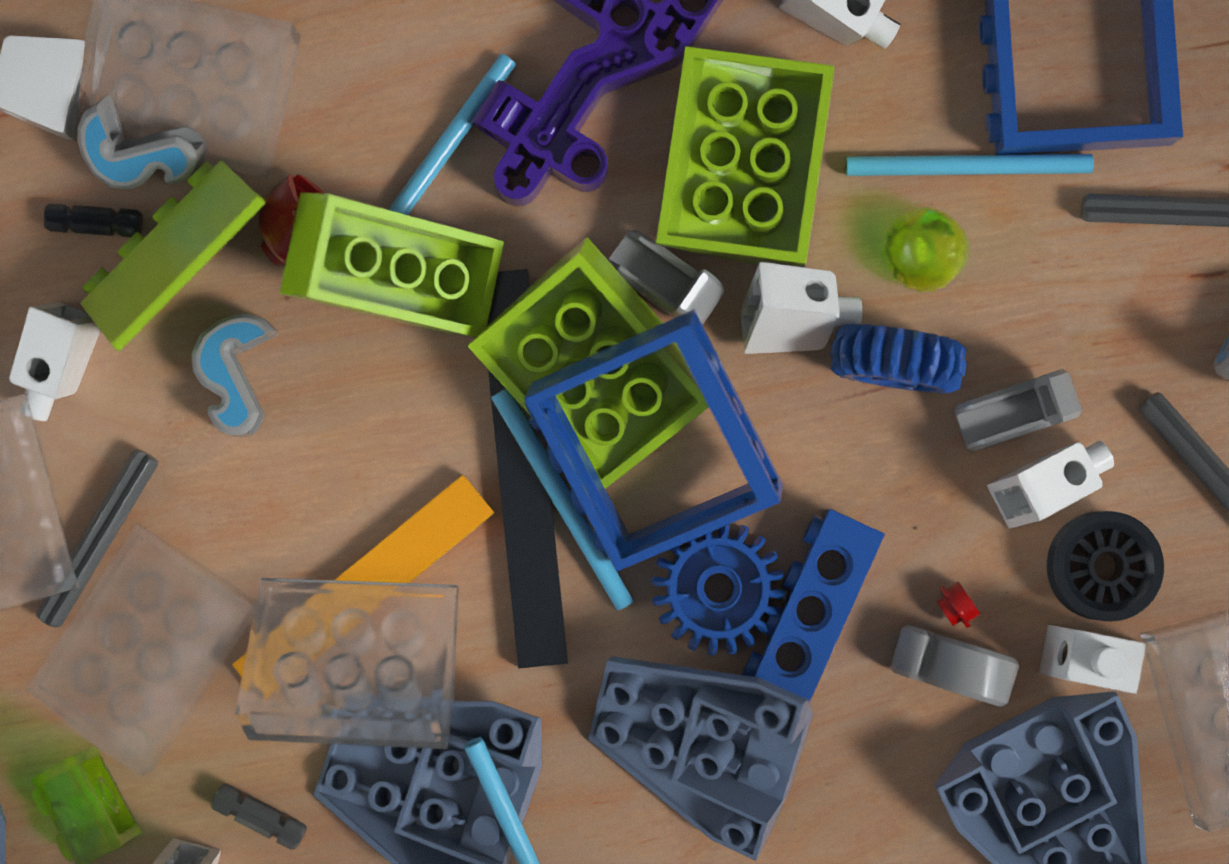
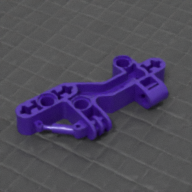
M555 0L565 10L594 28L599 33V37L595 42L574 50L568 56L539 102L508 83L498 80L471 120V123L476 128L507 148L494 172V183L500 198L512 206L527 205L537 197L551 174L573 189L581 192H591L598 189L607 177V156L604 149L598 143L579 131L601 97L606 93L678 67L683 62L685 46H694L723 0H705L706 6L698 12L685 10L680 5L679 0H664L660 3H654L650 0H605L601 13L590 8L592 4L598 6L601 0ZM628 7L637 13L638 19L633 25L622 27L612 21V13L618 8ZM673 21H675L680 27L675 35L674 48L668 46L663 52L657 49V38L665 40L673 29ZM521 152H524L532 161L525 172L528 186L526 188L517 186L511 191L509 190L510 186L506 176L509 173L513 176L520 174L526 165L524 156L520 155ZM582 155L594 157L600 165L598 171L588 178L577 176L571 167L578 157ZM534 163L541 165L542 167L538 169Z

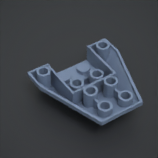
M611 656L606 663L588 740L709 839L756 861L790 791L813 712L807 699L761 678Z
M1115 691L1052 697L964 743L935 783L936 790L954 827L992 864H1147L1137 736Z
M346 700L314 796L391 864H509L513 852L469 760L464 745L475 738L481 737L523 825L542 768L541 718L494 701Z

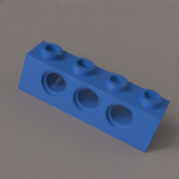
M826 509L822 517L814 514L802 540L809 544L803 561L801 563L793 560L784 578L782 587L789 590L781 608L775 605L772 606L780 610L779 615L767 616L765 624H767L769 631L767 632L768 638L761 654L752 651L742 675L761 678L807 699L808 703H810L885 533L832 509ZM828 550L838 553L843 561L841 573L836 578L830 580L822 577L817 569L818 558ZM807 596H814L822 604V616L816 623L805 625L798 619L796 608L801 599ZM786 642H795L802 650L800 664L791 670L781 669L776 662L777 649Z

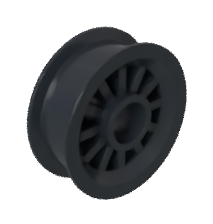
M1115 511L1092 512L1072 519L1058 531L1048 550L1046 569L1053 593L1068 610L1087 619L1112 622L1125 620L1137 615L1154 600L1163 581L1164 558L1156 537L1138 519ZM1100 529H1108L1105 543ZM1087 534H1090L1093 547L1083 538ZM1121 534V535H1123L1125 538H1124L1123 541L1116 547L1118 535ZM1133 545L1136 554L1126 556L1124 553ZM1075 546L1085 553L1084 556L1072 554ZM1103 552L1110 554L1115 562V571L1107 580L1100 579L1094 570V562ZM1070 561L1081 564V569L1070 571ZM1139 561V571L1129 569L1130 563ZM1084 576L1085 580L1076 587L1073 579ZM1126 576L1137 578L1134 586L1125 579ZM1094 585L1091 599L1084 595ZM1117 586H1118L1124 593H1126V595H1125L1124 597H1122L1121 599H1120V597H1119V593H1118V590H1117ZM1105 590L1109 603H1102Z

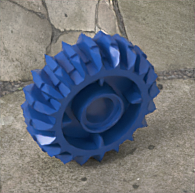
M846 324L836 330L835 340L832 342L830 357H832L830 369L841 378L865 384L926 393H951L960 389L962 376L965 377L967 361H965L966 348L957 340L933 333L920 332L919 330H908L901 327L895 328L884 325Z
M728 524L719 528L718 536H712L710 532L702 535L703 538L688 541V545L684 549H681L679 546L669 549L670 552L676 555L672 563L661 557L656 560L657 566L669 571L667 579L659 576L651 578L652 585L657 587L666 586V595L653 597L652 603L654 606L668 603L671 609L663 613L659 617V621L664 625L676 618L680 624L673 630L671 636L678 640L684 635L686 630L693 633L688 642V648L693 651L698 648L701 638L708 639L707 653L709 655H716L718 640H725L727 652L730 655L735 654L737 646L734 638L741 636L747 647L751 648L755 645V640L749 633V630L755 626L759 632L768 635L769 628L760 619L764 613L769 616L779 615V609L768 606L770 597L784 599L786 591L771 589V581L783 579L785 573L783 570L768 572L766 565L774 562L778 555L775 551H771L760 557L757 551L764 545L766 540L764 537L758 536L750 546L746 544L744 540L748 535L749 528L745 525L739 527L735 538L728 536L730 525ZM715 573L725 574L732 583L730 596L722 602L709 600L704 591L707 578Z

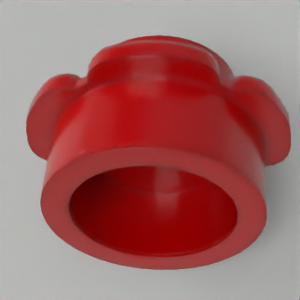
M959 581L947 589L942 586L940 590L944 597L938 600L937 604L952 626L962 621L966 628H970L969 622L981 615V613Z

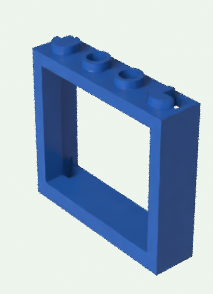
M985 0L986 15L979 18V39L982 46L988 45L989 64L983 65L982 84L984 94H991L992 113H987L986 131L989 133V143L995 142V155L1171 146L1183 137L1173 0H1141L1150 124L1018 132L1009 0Z
M694 309L532 382L524 398L526 401L524 404L531 415L529 423L535 430L541 429L549 444L547 446V453L552 466L558 473L564 472L572 487L570 489V496L575 509L581 516L587 515L595 530L593 531V539L597 550L602 549L606 557L609 556L616 571L632 566L781 502L783 483ZM676 342L748 483L629 534L556 395Z

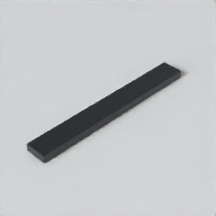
M528 269L498 272L487 326L530 287ZM488 370L490 395L492 397L505 389V387ZM491 399L518 669L568 664L552 500ZM518 403L520 409L522 410L523 414L529 422L531 416ZM532 427L546 451V441L541 429L535 430Z

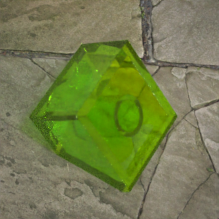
M97 746L75 753L31 779L36 788L32 791L35 804L45 817L51 816L59 831V834L56 835L58 847L63 856L70 862L74 860L76 864H89L142 834Z

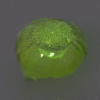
M932 207L914 208L895 219L886 232L885 243L882 248V258L885 261L886 269L893 275L894 281L903 284L905 288L919 293L934 292L938 288H945L967 266L970 253L969 238L962 225L950 215Z

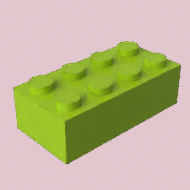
M301 193L280 294L451 335L475 338L487 327L504 241L331 194Z

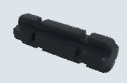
M50 203L46 205L44 210V228L51 232L67 233L68 229H71L74 233L113 236L117 232L122 237H132L137 231L141 234L143 228L142 213L136 209L120 208L119 212H116L113 208L79 205H73L72 209H69V206L65 204Z

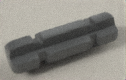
M223 784L218 788L211 802L213 810L226 817L230 814L234 815V821L267 838L276 837V843L290 850H295L299 846L306 833L307 827L305 824L292 817L288 818V820L283 818L282 812L249 795L245 798L240 796L242 791L228 784Z

